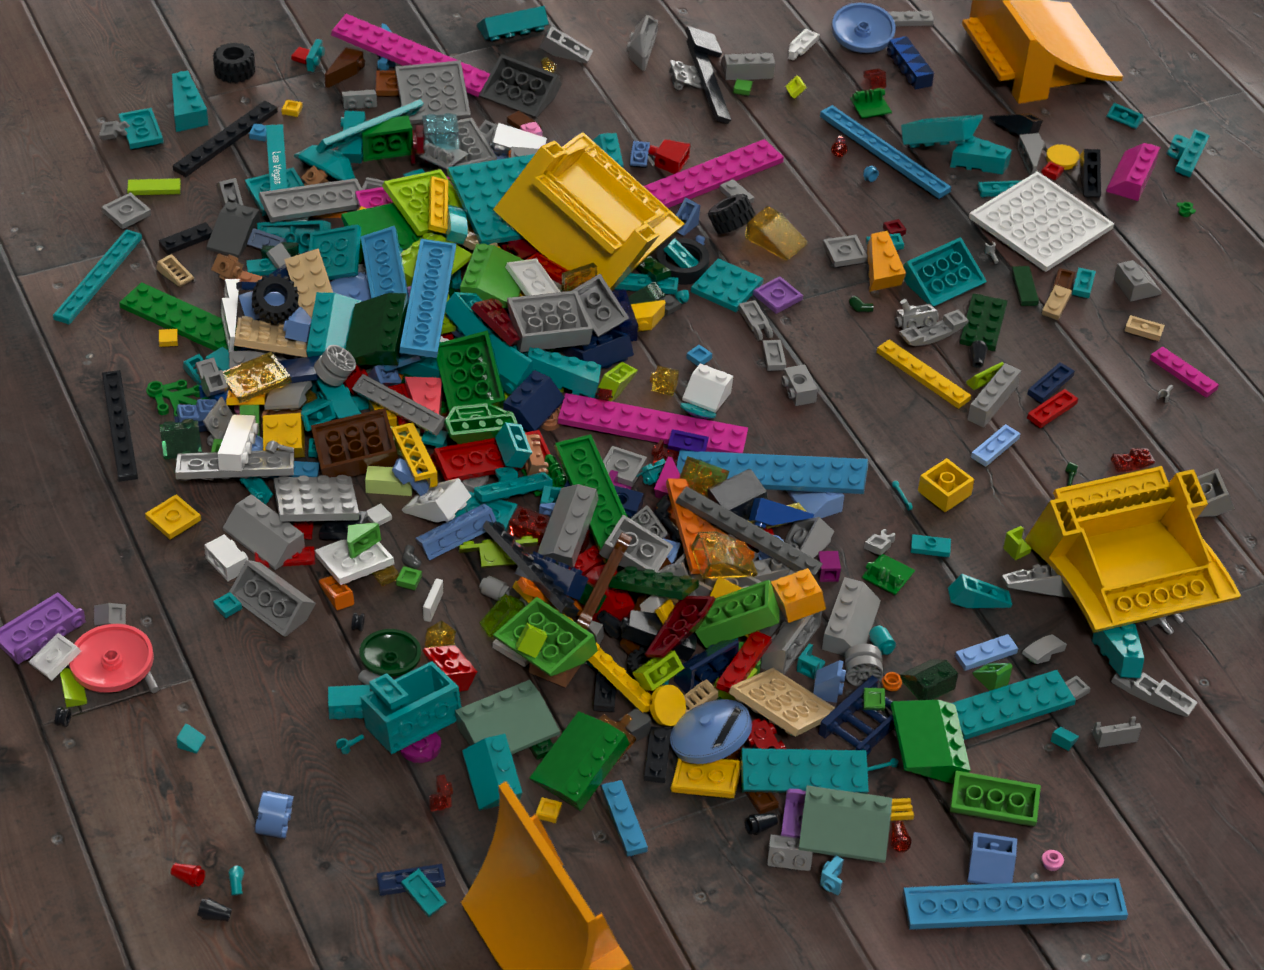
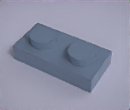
M253 228L247 245L267 252L280 243L285 246L287 240Z

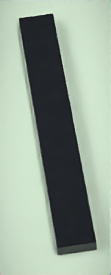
M687 39L686 42L714 119L729 124L731 117L708 55L693 50L689 39Z
M121 370L102 372L119 482L138 479Z

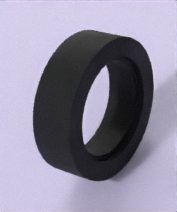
M676 238L699 262L694 267L678 268L666 261L669 256L663 250L673 239L664 242L658 248L656 260L671 270V277H677L679 285L695 283L708 270L709 252L701 243L692 239Z

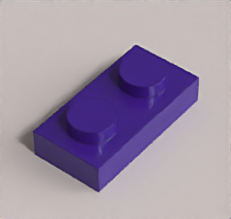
M672 429L668 449L706 452L709 437Z

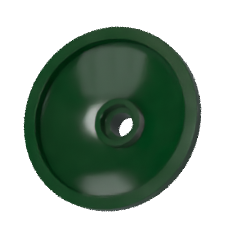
M383 629L370 634L363 640L359 649V656L362 664L369 671L381 676L386 673L391 677L408 673L418 665L421 659V646L418 640L408 632L398 629Z

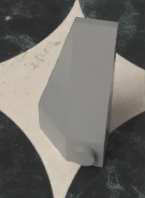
M820 517L794 521L785 541L787 544L814 558L818 555L819 551H822L831 542L834 530ZM790 568V571L785 576L796 573L797 571Z
M1039 564L1033 565V569L1028 571L1021 569L1002 575V580L1008 588L1074 598L1061 580V576L1057 575L1049 564L1041 567Z

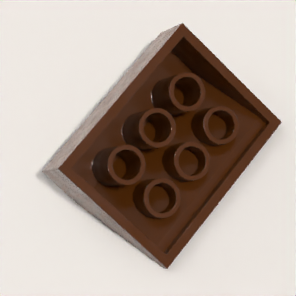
M386 408L311 425L322 474L329 478L337 477L338 475L352 477L365 474L368 466L394 467L398 459Z

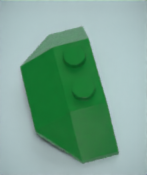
M489 403L454 406L444 421L450 438L458 444L495 438L505 422L518 424L513 412L505 411Z

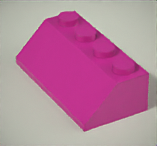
M1142 143L1126 150L1106 192L1139 201L1157 163L1160 147Z

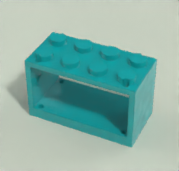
M433 661L395 679L398 685L409 695L410 701L393 710L373 691L360 696L366 729L391 754L456 722L455 710L462 708L459 687Z

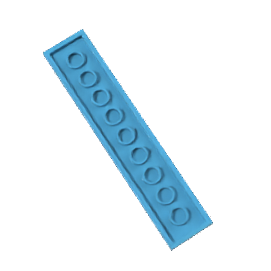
M395 226L361 236L371 298L386 293H406L409 302V293ZM401 353L398 366L383 365L385 371H389L420 361L421 357L419 355Z
M427 239L420 240L399 353L437 358L456 243Z
M680 450L676 467L682 479H686L688 486L712 487L747 469H751L763 487L769 490L864 494L868 459Z
M1119 878L905 887L903 889L909 929L1127 920L1128 917Z

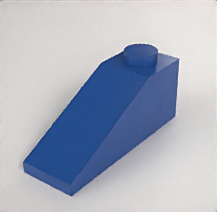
M755 498L749 521L754 522V525L759 528L765 529L766 526L813 518L814 514L764 498Z

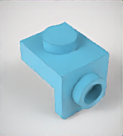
M837 855L831 862L827 861L825 863L820 885L826 891L832 892L835 895L840 894L842 880L838 876L842 871L843 859Z

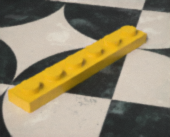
M890 339L877 347L876 353L956 408H961L971 400L969 393Z

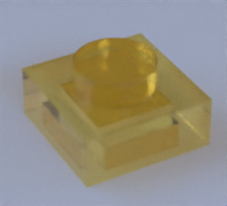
M393 565L372 573L381 586L396 581L399 576V572Z

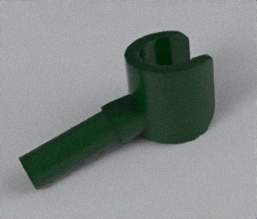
M1072 462L1068 463L1065 472L1070 474L1067 486L1072 485L1073 478L1077 474L1078 465Z

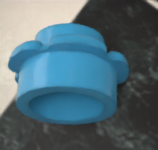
M874 166L865 168L863 172L864 179L870 182L875 181L879 175V171Z

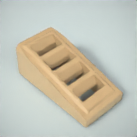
M172 254L157 262L156 269L179 287L194 280V277Z
M707 679L684 695L686 705L690 708L689 710L686 709L685 713L700 704L718 698V690Z

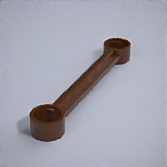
M621 532L576 622L586 630L633 538Z

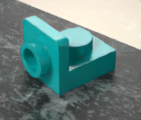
M544 485L540 504L556 503L561 488Z

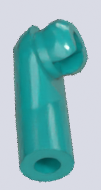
M235 865L230 868L228 873L231 895L243 894L241 882L244 870L242 867Z

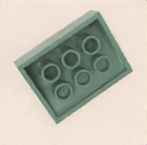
M530 680L455 710L457 728L470 746L484 738L506 734L512 755L560 734V730L540 692Z
M807 786L798 850L885 863L892 798Z

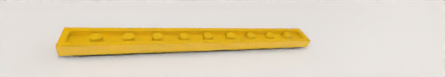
M515 581L512 588L528 603L535 599V597L523 593L517 581ZM547 603L548 605L559 611L554 605ZM596 643L598 651L588 661L642 713L650 712V705H652L651 694L646 692L638 681L632 679L626 673V670L620 667Z

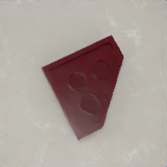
M491 298L475 302L472 305L471 309L509 346L516 345L519 342L520 337L506 310L503 308V304L499 300Z

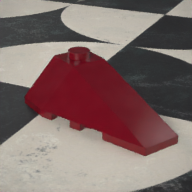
M687 596L683 600H679L645 653L646 657H665L695 632L709 613L716 600L715 597Z

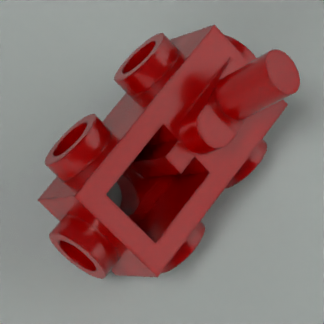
M759 718L752 721V730L746 740L750 747L753 746L754 749H786L782 741H777L774 735L777 732L771 722L767 723L766 719L760 721Z

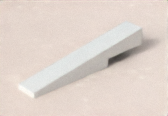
M225 279V298H222L221 317L228 351H234L239 292L236 289V283L239 282V279Z

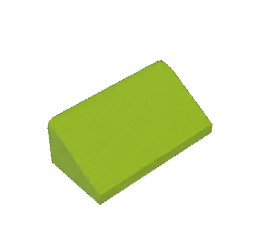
M1000 362L966 381V384L973 390L988 384L1004 363Z
M64 668L60 672L66 708L87 704L85 688L74 679L71 669Z

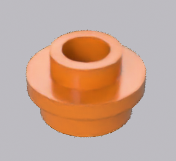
M888 672L882 678V686L888 691H897L902 686L901 677L895 672Z

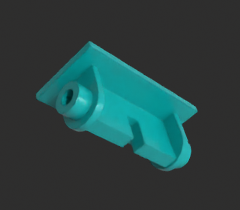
M663 458L655 462L654 466L652 464L641 468L642 472L636 475V477L642 476L643 482L648 485L656 483L666 461Z
M260 476L240 477V482L245 485L250 494L266 505L273 493Z

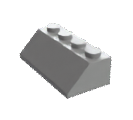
M579 484L561 488L538 550L539 554L544 555L543 559L547 556L557 560V563L562 562L570 567L575 566L598 502L597 489Z
M252 494L235 505L223 526V531L253 554L258 553L259 558L266 560L274 570L281 567L287 559H292V556L297 552L300 554L305 547L304 533L289 522H280L279 515Z
M246 560L229 591L242 603V606L283 636H287L307 621L316 605L314 601L262 563Z
M844 577L824 633L822 650L844 656L850 647L857 644H867L869 632L872 629L881 600L864 582Z
M822 611L790 623L783 622L779 633L773 635L772 643L761 657V668L765 670L774 668L785 675L820 627Z

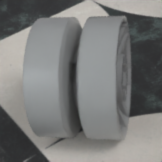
M338 345L328 346L314 364L317 375L324 382L332 386L342 385L356 368L353 356L346 349Z
M857 644L845 652L846 679L850 684L860 687L872 675L879 679V682L882 680V654L878 647L871 644Z

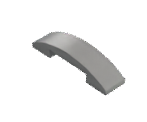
M959 310L944 314L943 320L937 322V324L920 329L912 326L899 331V334L909 345H927L954 334L968 323V319Z

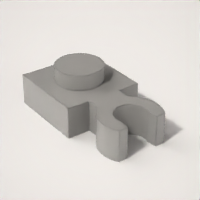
M118 121L104 122L99 137L102 140L117 138L118 134L125 136L128 134L125 128H129L130 125L126 121L121 123Z
M489 475L465 479L462 483L469 492L474 493V487L486 485Z
M883 529L880 536L874 534L865 541L864 549L874 554L882 555L891 547V543L895 541V533L886 535L887 530Z

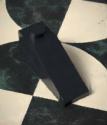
M1083 149L1080 155V175L1084 197L1101 198L1100 149Z

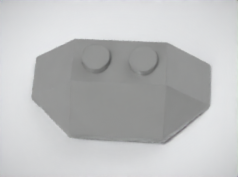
M646 15L636 26L635 32L631 33L630 42H628L627 52H630L629 59L643 71L646 69L657 35L658 20L650 15Z

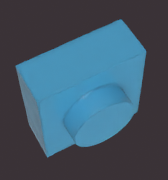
M254 124L249 133V139L266 142V125Z
M698 345L687 353L686 358L697 366L699 364L704 365L712 359V353Z

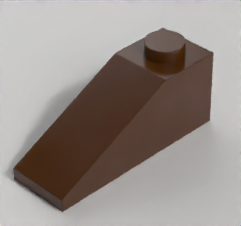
M345 47L325 73V87L329 88L356 75L361 68H364V52Z

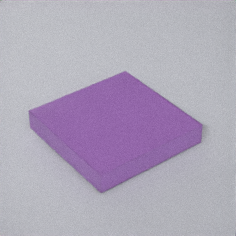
M780 276L753 290V295L776 314L803 300V295Z

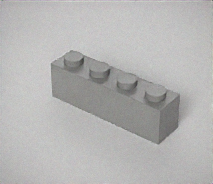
M1005 363L971 403L968 421L984 428L1018 387L1021 370Z

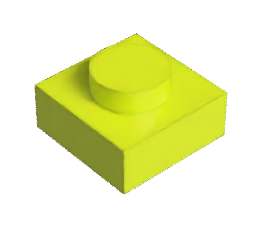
M799 76L794 77L785 86L794 99L806 89Z

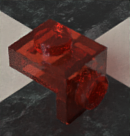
M445 774L436 776L438 794L429 796L431 811L444 810L451 807V795L453 794L452 784L447 782Z

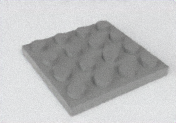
M461 60L395 67L401 107L419 99L424 103L417 114L409 117L411 124L467 119L471 117Z
M303 475L299 477L280 476L274 478L273 485L280 522L359 520V510L351 476L338 475L337 477L329 478L326 475L318 477Z

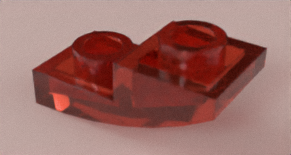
M1132 448L1129 454H1113L1110 458L1118 472L1138 470L1155 463L1148 448Z

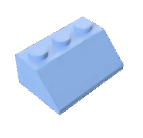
M786 490L794 503L799 502L807 512L814 514L813 518H824L842 512L843 493Z

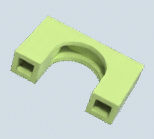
M416 428L420 436V428ZM406 431L398 433L406 437ZM393 436V439H394V442H395V446H396V450H397V454L403 457V455H402V453H401V451H400V449H399V447H398V445H397V443H396V441H395V438H394V436ZM406 443L404 447L411 449L409 443ZM414 455L410 458L412 460L417 461ZM367 467L365 478L366 493L412 496L413 488L410 482L403 485L395 477L392 471L393 467Z

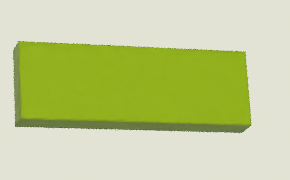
M180 178L128 180L127 191L133 195L180 194L181 180Z

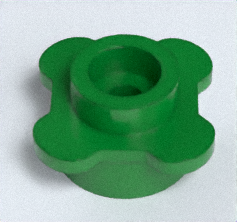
M1191 202L1177 203L1178 213L1183 217H1190L1196 211L1193 209V203Z

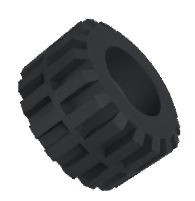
M237 42L227 43L217 47L216 51L213 52L214 73L221 81H227L228 83L244 82L254 75L255 57L250 46Z
M737 194L715 204L708 211V216L716 232L721 234L744 226L752 220L755 212L747 195Z
M269 274L268 278L263 276L262 281L258 280L252 293V308H254L255 314H259L261 320L265 318L267 323L273 321V324H277V321L284 323L285 319L288 320L289 316H292L296 311L299 299L297 286L294 287L292 280L288 281L289 277L284 276L282 278L281 274H277V276ZM270 292H279L285 296L286 301L280 306H272L265 301L264 297Z

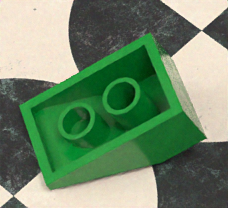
M408 116L390 118L362 133L363 162L411 155L413 130Z

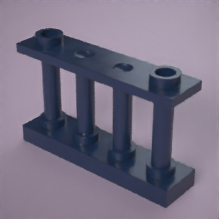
M872 675L821 721L819 735L825 739L831 733H835L854 746L856 750H866L868 756L872 748L895 728L893 714L886 718L876 710H864L863 707L864 688H877L879 679ZM885 697V707L892 711L891 703L893 701ZM857 710H862L881 725L874 730L855 717L853 713ZM843 722H849L868 736L861 742L841 728L840 725Z

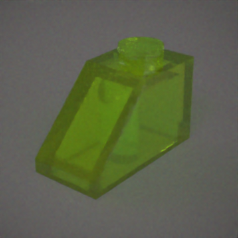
M504 594L479 623L488 636L493 637L495 632L525 606L520 599Z

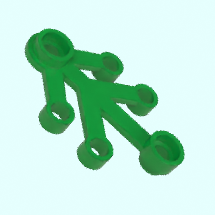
M183 379L165 385L159 381H152L148 384L146 392L149 397L155 398L159 415H167L169 413V406L163 400V397L168 398L174 409L175 417L178 416L176 410L177 405H180V403L186 405L197 404V400L186 396L200 397V385L188 388L187 381Z

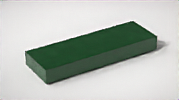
M1012 266L1011 271L1020 305L1038 306L1039 299L1030 266Z

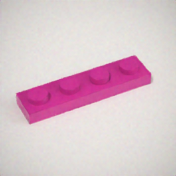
M1163 346L1151 354V361L1207 398L1218 390V383Z

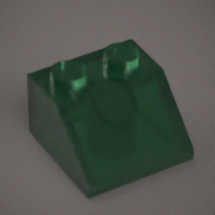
M185 419L177 423L167 421L159 425L164 459L177 458V454L202 453L198 420Z
M931 659L899 674V676L918 700H933L956 688L958 672L947 660Z

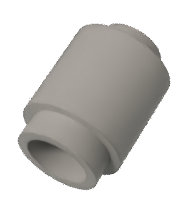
M490 575L487 578H483L479 586L481 594L503 602L507 599L511 589L507 586V583Z

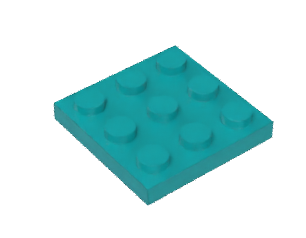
M294 167L286 169L288 188L304 186ZM269 174L246 179L245 186L263 216L267 215L259 199V193L270 191Z
M357 224L310 233L309 251L319 248L329 280L358 275L361 227Z
M718 258L691 286V293L737 312L739 310L738 304L745 303L753 295V290L763 284V278Z

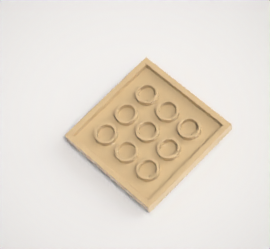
M249 316L238 317L234 346L308 357L306 352L308 341L306 343L285 338L286 332L283 331L284 323L273 324L271 321L269 323L265 322L266 319L258 321L253 320Z
M774 668L731 686L729 694L733 695L737 701L745 703L754 712L762 714L768 718L769 722L782 727L787 734L795 737L820 725L821 721L835 709V707Z

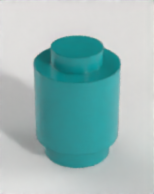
M881 625L875 626L870 630V641L880 649L881 654L888 655L892 653L896 647V642L888 630Z

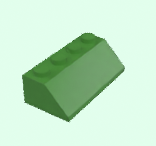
M768 579L715 598L716 600L709 613L695 633L705 648H709L711 645L717 644L722 640L736 639L778 624L779 606L770 580Z

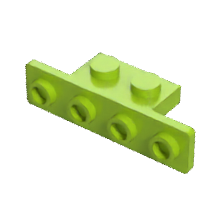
M533 536L521 537V540H515L523 547L537 546L538 538L533 539ZM492 539L483 540L482 543L474 544V541L463 542V545H459L458 548L459 553L479 551L481 568L517 565Z

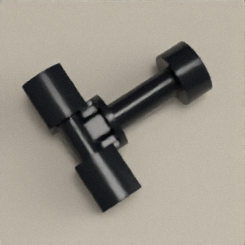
M669 494L664 495L656 504L658 508L653 512L662 524L664 523L673 534L671 539L681 543L679 530L670 520L671 514L669 511L672 509Z

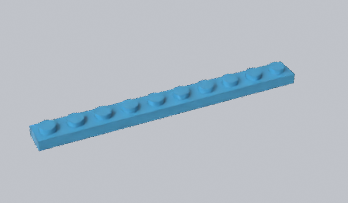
M833 105L820 112L821 118L938 199L951 192V186Z

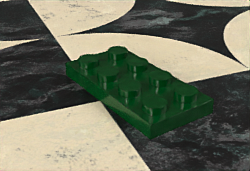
M973 293L966 317L968 323L963 328L960 344L971 346L974 341L979 340L986 343L989 351L995 352L1008 300Z
M627 566L612 577L609 587L683 600L699 588V580L692 579L688 575L674 576L670 572L657 573L652 569L639 570L637 567Z

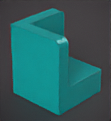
M425 430L421 440L423 444L433 445L436 448L448 446V432L441 430L435 436Z
M809 643L798 658L796 671L815 679L817 670L825 666V661L812 655L813 645Z

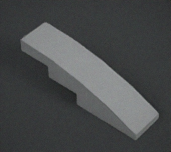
M1142 672L1141 678L1120 677L1117 673L1111 681L1126 692L1147 703L1188 717L1198 703L1164 679L1159 683L1144 672Z

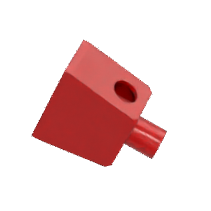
M663 140L659 147L650 145L648 155L655 156L656 167L676 174L681 172L688 161L691 144Z

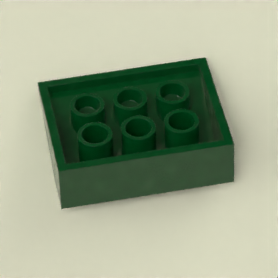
M386 293L355 304L346 350L353 356L356 364L399 365L401 355L399 353L408 308L406 293Z

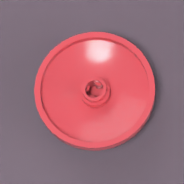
M106 624L93 628L78 638L74 644L82 652L69 663L71 673L80 685L92 691L108 693L125 690L140 682L150 671L154 654L149 638L141 630L125 624Z

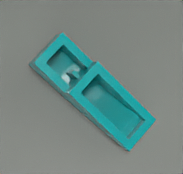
M448 205L446 240L463 244L468 235L466 213L463 208Z

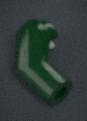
M852 296L849 299L850 306L856 312H873V303H864L857 296Z

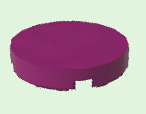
M435 732L401 749L400 752L403 757L411 762H429L436 758L441 751V738Z

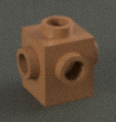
M315 166L307 170L302 176L305 181L304 186L329 182L326 179L328 175L325 171L318 170Z
M218 253L211 270L219 273V278L223 280L236 279L241 275L244 264L238 262L239 258L233 255L225 256Z

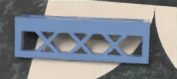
M482 504L415 539L422 546L427 559L431 560L461 545L463 542H467L485 533L484 523L486 521L494 523L497 520L492 508Z

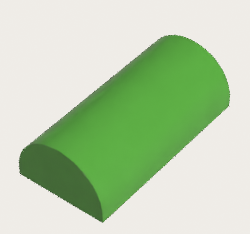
M956 771L950 812L1035 827L1041 785Z

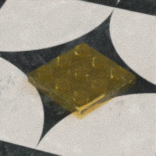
M272 352L222 371L229 390L239 403L247 402L251 398L267 394L273 389L284 387L292 382L289 373Z

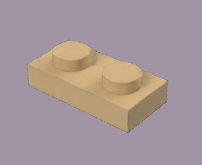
M1055 285L1042 310V315L1059 320L1071 297L1072 290Z
M1130 315L1125 332L1160 341L1165 325Z

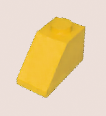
M665 300L630 304L629 319L634 332L652 330L665 316Z

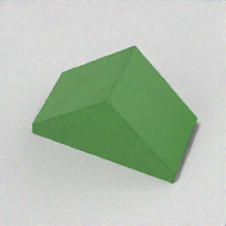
M378 523L348 525L347 544L349 555L352 559L381 541Z
M987 663L972 673L977 680L991 691L1009 684L1012 664Z

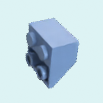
M974 832L970 847L968 883H1012L1017 838Z

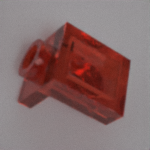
M879 68L863 71L864 78L870 80V89L886 88L885 71Z
M660 439L658 444L654 445L651 455L654 456L653 464L663 458L666 461L669 456L673 458L677 466L679 452L664 448V440Z

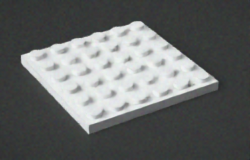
M1038 171L970 212L969 219L1045 272L1113 229L1114 226L1113 222Z

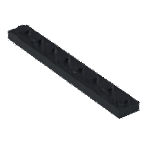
M263 101L173 164V171L187 177L248 134L254 124H262L278 112L277 107L267 101Z
M486 521L483 525L486 532L528 578L533 581L559 612L576 617L579 609L574 605L575 602L564 594V590L561 587L555 585L552 577L543 572L544 568L533 561L534 557L524 551V547L514 540L515 537L505 530V526L497 521L494 523Z

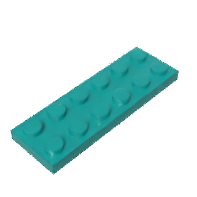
M1054 670L951 704L956 705L963 740L1075 705L1076 699L1059 672Z
M741 749L742 792L787 793L788 789L806 791L807 786L862 794L869 792L866 750Z

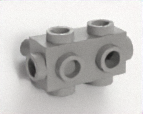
M907 299L900 301L903 309L897 310V317H895L896 327H901L904 330L912 326L916 328L930 327L933 324H937L939 318L938 311L930 304L909 306Z

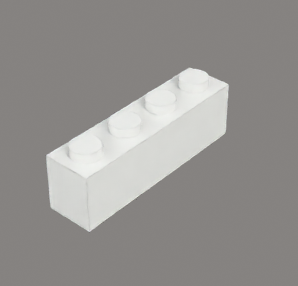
M232 415L218 451L219 470L242 471L244 465L248 463V454H251L252 444H255V434L258 435L259 424L256 423L255 416Z

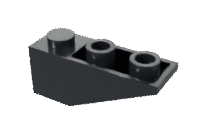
M1031 113L1002 114L989 117V119L995 121L996 125L1004 126L1008 132L1018 135L1038 133L1043 122L1042 119Z

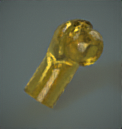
M544 57L541 60L543 68L554 74L556 70L555 63L549 60L548 57Z

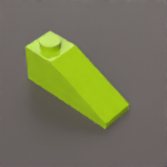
M624 362L619 363L604 374L596 394L602 400L613 402L619 397L638 370Z

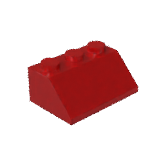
M605 564L594 567L585 575V577L589 578L588 582L595 586ZM608 586L605 592L607 597L598 613L594 614L592 621L600 623L597 616L603 610H606L620 620L626 617L635 607L628 591Z

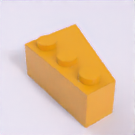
M888 231L871 234L867 245L870 278L869 292L902 285L906 271Z

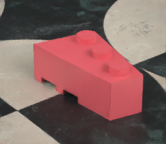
M405 377V387L409 398L441 415L442 379L435 377ZM420 428V433H424L425 430Z

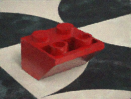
M451 645L423 649L427 661H433L459 687V692L468 691L477 671L471 662L460 652L458 647Z

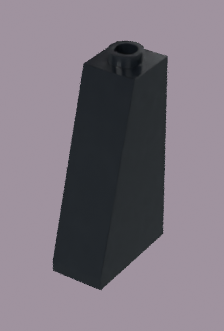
M631 610L620 622V628L622 629L621 637L650 647L662 628L663 623L656 613ZM693 632L672 650L676 652L679 659L688 661L695 652L697 634Z

